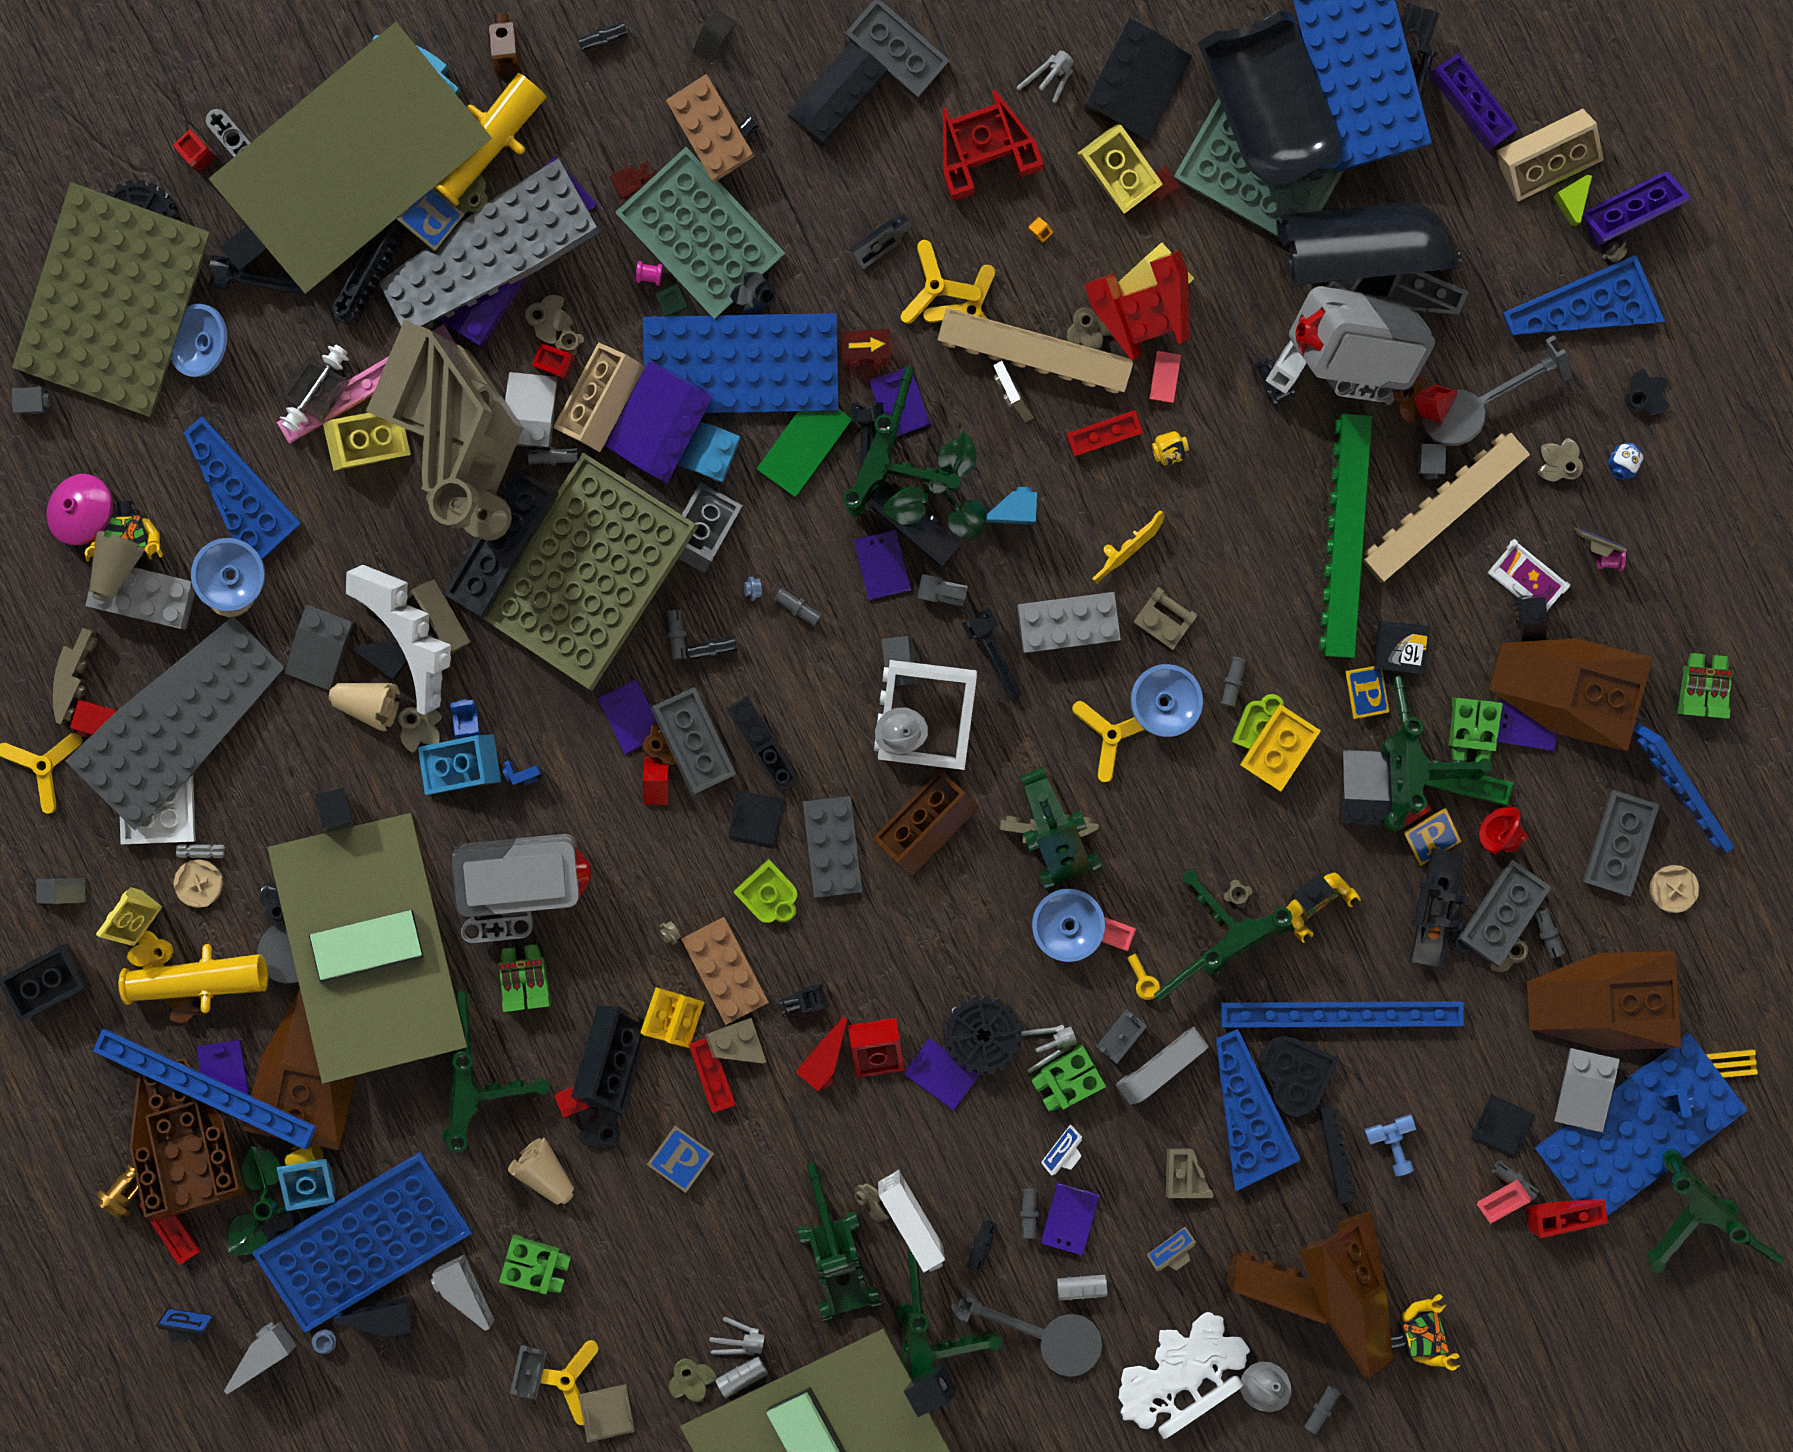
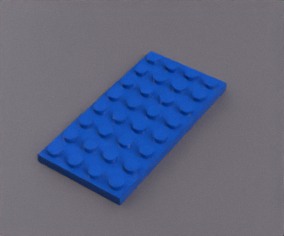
M1293 0L1306 50L1340 133L1343 157L1341 164L1336 168L1337 172L1432 145L1396 0Z
M837 313L721 315L715 319L712 316L643 317L644 366H647L649 360L714 394L704 414L838 411Z
M1687 1032L1681 1037V1048H1666L1613 1088L1603 1133L1565 1124L1534 1149L1573 1201L1604 1199L1608 1216L1668 1171L1662 1160L1663 1154L1671 1149L1677 1150L1684 1159L1748 1110L1692 1035ZM1677 1082L1678 1085L1686 1087L1687 1094L1691 1095L1694 1108L1691 1109L1692 1116L1685 1118L1678 1116L1673 1096L1661 1097L1658 1095L1657 1090L1663 1089L1664 1084Z
M420 1151L254 1250L253 1255L304 1333L472 1234V1230Z

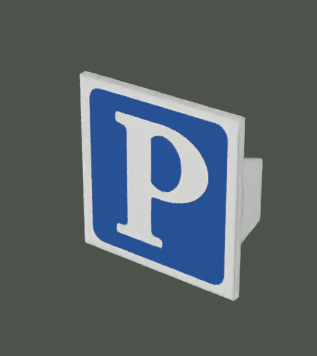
M1072 1125L1066 1129L1041 1162L1052 1176L1056 1175L1061 1167L1072 1169L1081 1157L1076 1147L1082 1141V1136Z

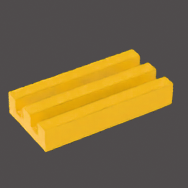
M1755 1050L1706 1054L1711 1062V1059L1749 1056L1750 1060L1713 1063L1716 1069L1750 1065V1069L1719 1072L1723 1078L1757 1074Z

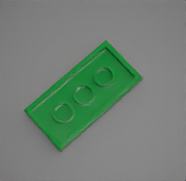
M839 409L838 411H798L756 469L796 498L851 423V418Z

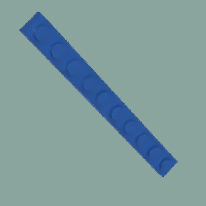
M1463 1001L1221 1002V1027L1464 1026Z
M102 1029L93 1050L95 1053L303 1149H308L317 1129V1126L110 1030Z

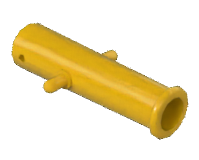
M517 73L488 112L483 113L474 105H468V110L492 139L433 188L453 205L457 206L459 205L458 199L504 146H509L517 154H523L525 147L514 139V134L547 98L546 95L529 79Z
M205 944L202 948V959L196 963L135 971L123 968L119 974V993L125 1005H131L133 1001L199 996L201 998V1011L208 1013L213 995L265 992L268 986V968L266 960L261 954L213 960L212 947L209 944Z

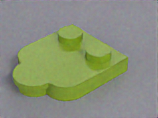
M1268 694L1261 701L1248 703L1231 742L1250 749L1278 705L1284 706L1283 700L1278 695Z
M770 859L733 891L762 922L769 923L775 919L779 922H788L796 914L794 902L797 898V890Z

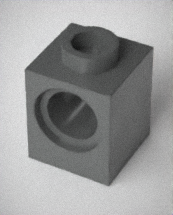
M42 387L12 388L13 413L18 415L48 414V407H51L50 393H47V389Z
M1421 444L1418 446L1417 475H1423V479L1437 480L1438 476L1445 474V445Z

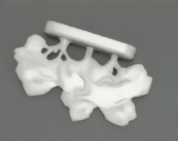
M1210 1312L1202 1314L1192 1323L1189 1338H1184L1177 1330H1160L1159 1342L1161 1345L1157 1348L1155 1354L1159 1368L1156 1371L1142 1366L1123 1369L1122 1386L1119 1389L1118 1397L1123 1404L1121 1409L1123 1420H1134L1140 1428L1149 1429L1155 1424L1158 1413H1171V1418L1158 1428L1163 1439L1170 1437L1243 1386L1238 1376H1233L1225 1382L1221 1380L1222 1372L1226 1369L1240 1370L1245 1368L1246 1355L1250 1352L1249 1347L1241 1337H1223L1225 1331L1223 1317L1214 1316ZM1213 1364H1216L1218 1366V1371L1216 1373L1212 1368ZM1208 1378L1216 1382V1388L1203 1397L1200 1396L1197 1389L1203 1379ZM1181 1390H1188L1193 1395L1195 1402L1181 1411L1174 1405V1398ZM1169 1393L1172 1396L1171 1401L1167 1399V1395ZM1155 1398L1163 1399L1168 1406L1166 1407L1165 1404L1161 1405V1407L1153 1403V1400ZM1153 1407L1157 1411L1152 1413L1150 1412L1149 1408Z

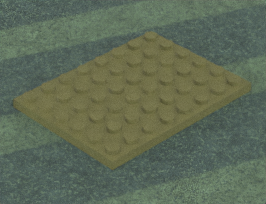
M70 182L12 368L152 417L211 232Z
M583 453L557 492L559 495L486 617L483 619L592 691L699 526Z

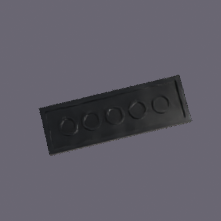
M518 469L501 496L511 509L512 519L510 527L503 536L496 540L487 541L476 538L443 594L480 617L485 618L559 493Z

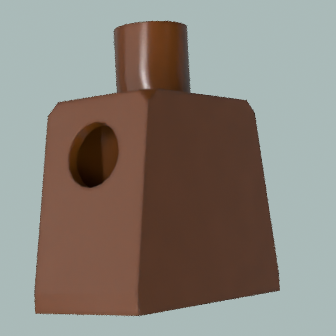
M498 13L494 16L495 24L489 25L491 56L498 76L522 73L518 37L514 23L509 22V15L507 13Z

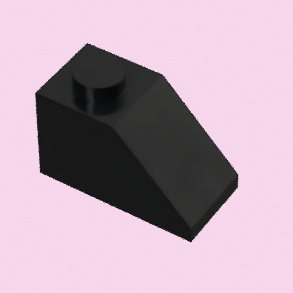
M1542 594L1517 597L1521 642L1546 640L1548 624L1546 597Z
M386 641L360 645L354 649L355 652L392 679H397L408 664L398 642Z

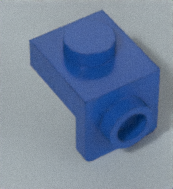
M461 699L450 703L453 713L455 738L461 739L480 735L478 709L475 701Z
M511 760L504 762L506 767L502 769L507 782L511 781L513 785L524 782L525 786L538 781L537 776L542 774L539 765L516 773Z
M1677 1082L1664 1084L1663 1089L1657 1090L1658 1095L1661 1097L1673 1096L1678 1116L1682 1118L1692 1116L1691 1109L1694 1108L1691 1095L1687 1094L1686 1087L1678 1085Z

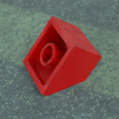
M896 1018L848 1025L857 1078L904 1071Z

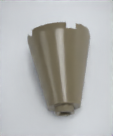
M98 531L95 539L89 591L93 593V598L107 602L108 598L113 599L142 556L145 547H137V543L114 534L111 537L104 536L105 532Z

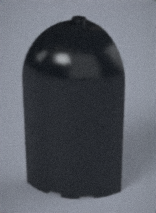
M1279 11L1264 20L1252 24L1253 29L1241 32L1240 28L1229 31H1216L1199 41L1198 46L1243 160L1254 175L1272 184H1291L1306 180L1312 182L1322 178L1323 174L1337 168L1341 164L1343 146L1340 133L1292 13Z
M1397 202L1275 215L1277 238L1282 242L1284 249L1289 248L1291 252L1290 255H1287L1292 286L1460 269L1461 253L1456 248L1450 229L1437 213L1417 203Z

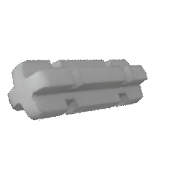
M188 844L177 845L176 855L178 858H187L188 856L190 858H211V856L213 858H223L225 847L224 845H213L211 847V845L188 846Z

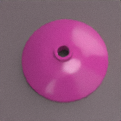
M89 474L74 475L61 482L52 493L47 505V523L52 534L58 540L69 545H84L96 539L97 532L105 530L112 515L113 500L111 492L102 480Z

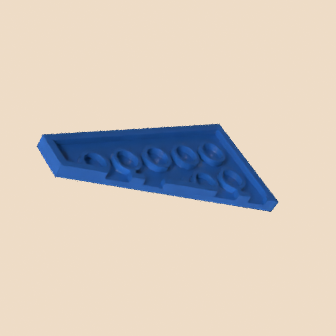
M1636 255L1502 313L1511 336L1665 322Z
M201 416L184 432L195 459L199 463L205 481L208 483L214 501L231 537L248 543L258 552L263 560L302 523L211 424Z
M1635 722L1632 735L1649 756L1651 764L1663 775L1661 777L1667 787L1674 789L1686 808L1695 817L1697 825L1708 834L1707 840L1715 849L1720 848L1726 853L1734 848L1733 844L1664 739L1640 723Z
M1234 1029L1215 1040L1234 1190L1238 1191L1301 1159L1239 1030Z

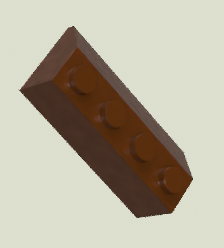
M939 769L873 839L906 872L913 876L972 816L979 806Z

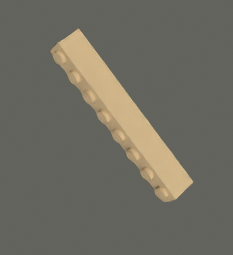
M950 308L945 310L938 335V341H942L941 344L946 347L955 348L960 346L971 354H979L981 352L989 354L988 357L993 360H1010L1013 365L1018 367H1025L1026 365L1035 367V371L1043 374H1049L1050 371L1057 373L1058 377L1065 380H1072V378L1082 380L1081 383L1086 386H1104L1105 390L1111 393L1125 392L1133 366V360Z
M1502 433L1491 442L1494 446L1487 452L1485 449L1480 451L1473 458L1475 463L1469 468L1466 465L1455 473L1457 478L1452 483L1446 481L1437 489L1439 493L1433 499L1428 497L1419 505L1421 510L1415 515L1409 513L1400 521L1402 526L1395 531L1392 528L1382 537L1383 543L1378 547L1374 544L1364 552L1366 557L1362 562L1380 583L1387 580L1530 455L1512 433L1506 436Z

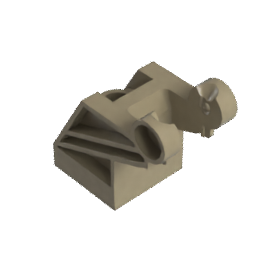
M404 320L366 412L424 437L422 460L423 485L421 489L428 492L426 500L429 504V511L435 520L452 528L459 529L464 527L465 531L470 535L482 540H496L506 533L510 527L512 516L507 502L495 494L523 427L469 350L450 342L431 330ZM485 510L487 518L481 520L479 515Z

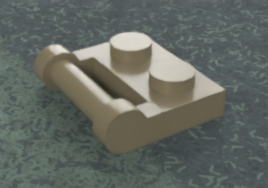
M1158 587L1133 623L1173 650L1198 614L1194 611L1189 612L1163 593L1164 590ZM1159 601L1183 618L1184 621L1181 626L1153 607L1155 603Z

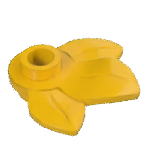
M145 931L138 940L139 945L130 949L127 955L130 963L138 967L143 966V969L164 967V963L168 962L172 957L173 947L168 941L158 939L153 932ZM158 948H160L162 951L161 956L158 953Z

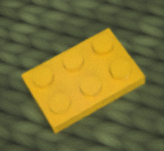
M1279 704L1240 763V766L1281 792L1321 730Z

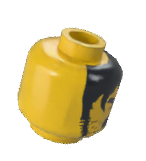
M1172 431L1158 435L1155 438V443H1152V450L1156 462H1161L1162 465L1168 466L1184 461L1185 452L1189 451L1186 437L1181 438L1178 432Z
M292 1145L287 1150L285 1163L288 1166L322 1160L323 1153L319 1146L309 1145L308 1149H303Z

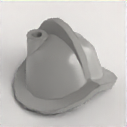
M894 708L887 711L878 720L875 728V740L878 746L884 751L893 754H904L916 750L924 743L928 736V725L924 717L909 708Z
M1258 1362L1251 1365L1244 1372L1241 1378L1243 1386L1240 1388L1244 1400L1251 1407L1259 1411L1273 1412L1282 1409L1288 1404L1291 1397V1383L1287 1374L1280 1366L1271 1362Z

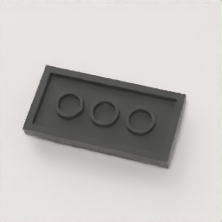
M873 0L845 32V36L872 54L888 69V73L917 98L922 95L950 62L947 57L881 0Z
M695 687L650 707L691 795L736 775Z
M1611 790L1583 882L1631 897L1659 804Z
M851 796L803 801L814 898L862 892Z
M1509 860L1458 940L1496 967L1501 966L1551 887L1514 860Z

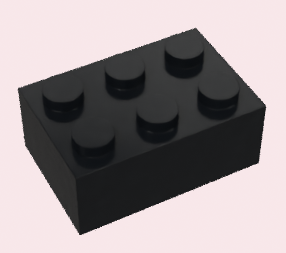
M69 943L61 945L0 977V987L19 1022L28 1020L91 986Z

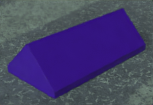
M1460 53L1438 66L1429 75L1487 152L1518 129Z
M1665 171L1584 211L1582 219L1595 246L1598 247L1691 200V197L1669 172Z

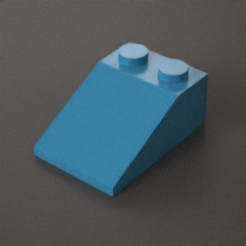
M494 734L476 735L418 747L425 795L501 782Z

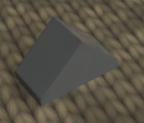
M86 878L36 879L37 903L63 904L86 902Z

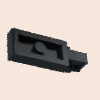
M903 213L881 225L849 248V251L861 269H865L900 244V239L904 236L903 234L911 229L913 225Z

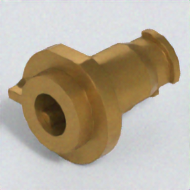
M128 1164V1169L125 1173L118 1177L107 1193L99 1190L96 1194L100 1198L97 1204L118 1219L122 1215L128 1217L132 1213L126 1207L139 1191L135 1170L130 1164Z

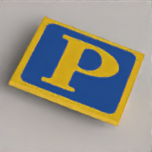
M1374 666L1345 671L1354 719L1389 713L1382 670L1374 669Z
M1446 808L1404 832L1419 866L1430 861L1432 848L1448 850L1461 842Z

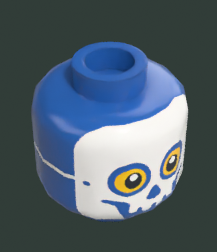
M1624 443L1615 447L1607 465L1615 478L1620 480L1630 479L1636 476L1644 458L1638 446L1633 443Z

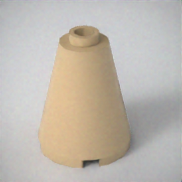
M337 683L335 687L330 689L329 701H331L333 707L378 730L387 731L385 727H391L397 715L399 702L395 701V694L400 695L398 686L392 683Z
M539 1138L530 1143L520 1152L522 1156L517 1162L514 1159L508 1167V1172L556 1205L560 1203L564 1205L573 1197L574 1187L545 1138L542 1140Z

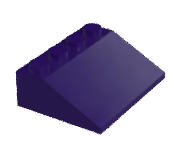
M526 277L512 285L507 282L498 287L499 291L491 296L486 293L476 299V304L470 307L466 304L454 310L455 315L449 318L445 315L437 319V321L483 348Z
M649 360L605 446L645 472L668 483L714 394Z

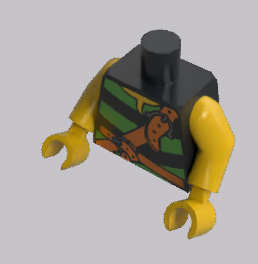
M118 501V515L111 516L107 527L103 531L105 532L104 536L111 537L114 534L137 543V547H145L142 555H147L150 560L152 559L151 555L155 552L158 553L159 557H162L160 534L153 523L141 514L132 513V501ZM95 539L91 542L90 547L85 550L87 562L94 555Z
M1319 873L1291 895L1287 909L1292 914L1291 923L1295 928L1294 935L1301 942L1305 943L1304 936L1306 934L1311 938L1313 937V932L1304 925V921L1341 894L1349 907H1353L1350 903L1352 899L1357 898L1359 901L1361 900L1357 892L1350 888L1338 874L1330 873L1324 875Z
M1438 1294L1432 1300L1427 1299L1412 1303L1403 1313L1402 1319L1398 1320L1400 1332L1391 1335L1392 1349L1404 1346L1409 1357H1412L1414 1361L1429 1366H1446L1449 1370L1459 1368L1460 1365H1454L1451 1359L1460 1357L1457 1353L1446 1356L1449 1352L1439 1317V1312L1446 1307V1304L1440 1306L1436 1302L1441 1300L1442 1295Z

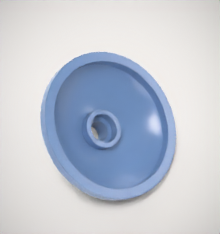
M193 304L187 307L171 357L173 365L182 374L191 377H202L211 373L221 362L227 346V329L222 316L216 309L204 304Z
M221 538L208 543L198 552L191 568V581L196 594L205 604L221 611H236L247 607L259 596L265 582V568L258 552L248 543L234 538ZM230 571L235 573L233 580H229L227 577Z
M1162 664L1146 670L1138 677L1131 692V709L1135 719L1141 727L1156 736L1173 737L1188 731L1197 722L1203 707V695L1199 683L1190 672L1176 665ZM1161 698H1165L1167 700L1166 706H1162L1160 704Z
M1076 889L1058 890L1046 896L1037 906L1032 921L1033 935L1038 946L1048 956L1064 962L1079 961L1091 955L1102 942L1105 933L1104 914L1099 904L1090 895ZM1068 921L1074 923L1073 930L1069 931L1066 929L1065 925Z

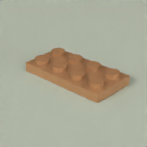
M707 74L666 100L712 181L716 182L755 157Z
M725 916L681 939L725 1025L769 1003Z

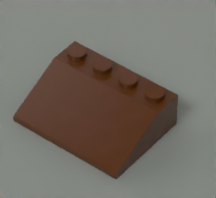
M1242 1251L1241 1254L1234 1252L1225 1277V1281L1233 1292L1326 1324V1317L1320 1307L1316 1292L1311 1285L1310 1277L1301 1276V1271L1291 1267H1287L1286 1270L1278 1268V1263L1268 1259H1264V1262L1255 1259V1255L1246 1251Z

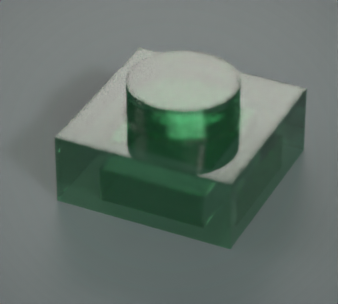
M678 284L656 294L666 317L688 308Z

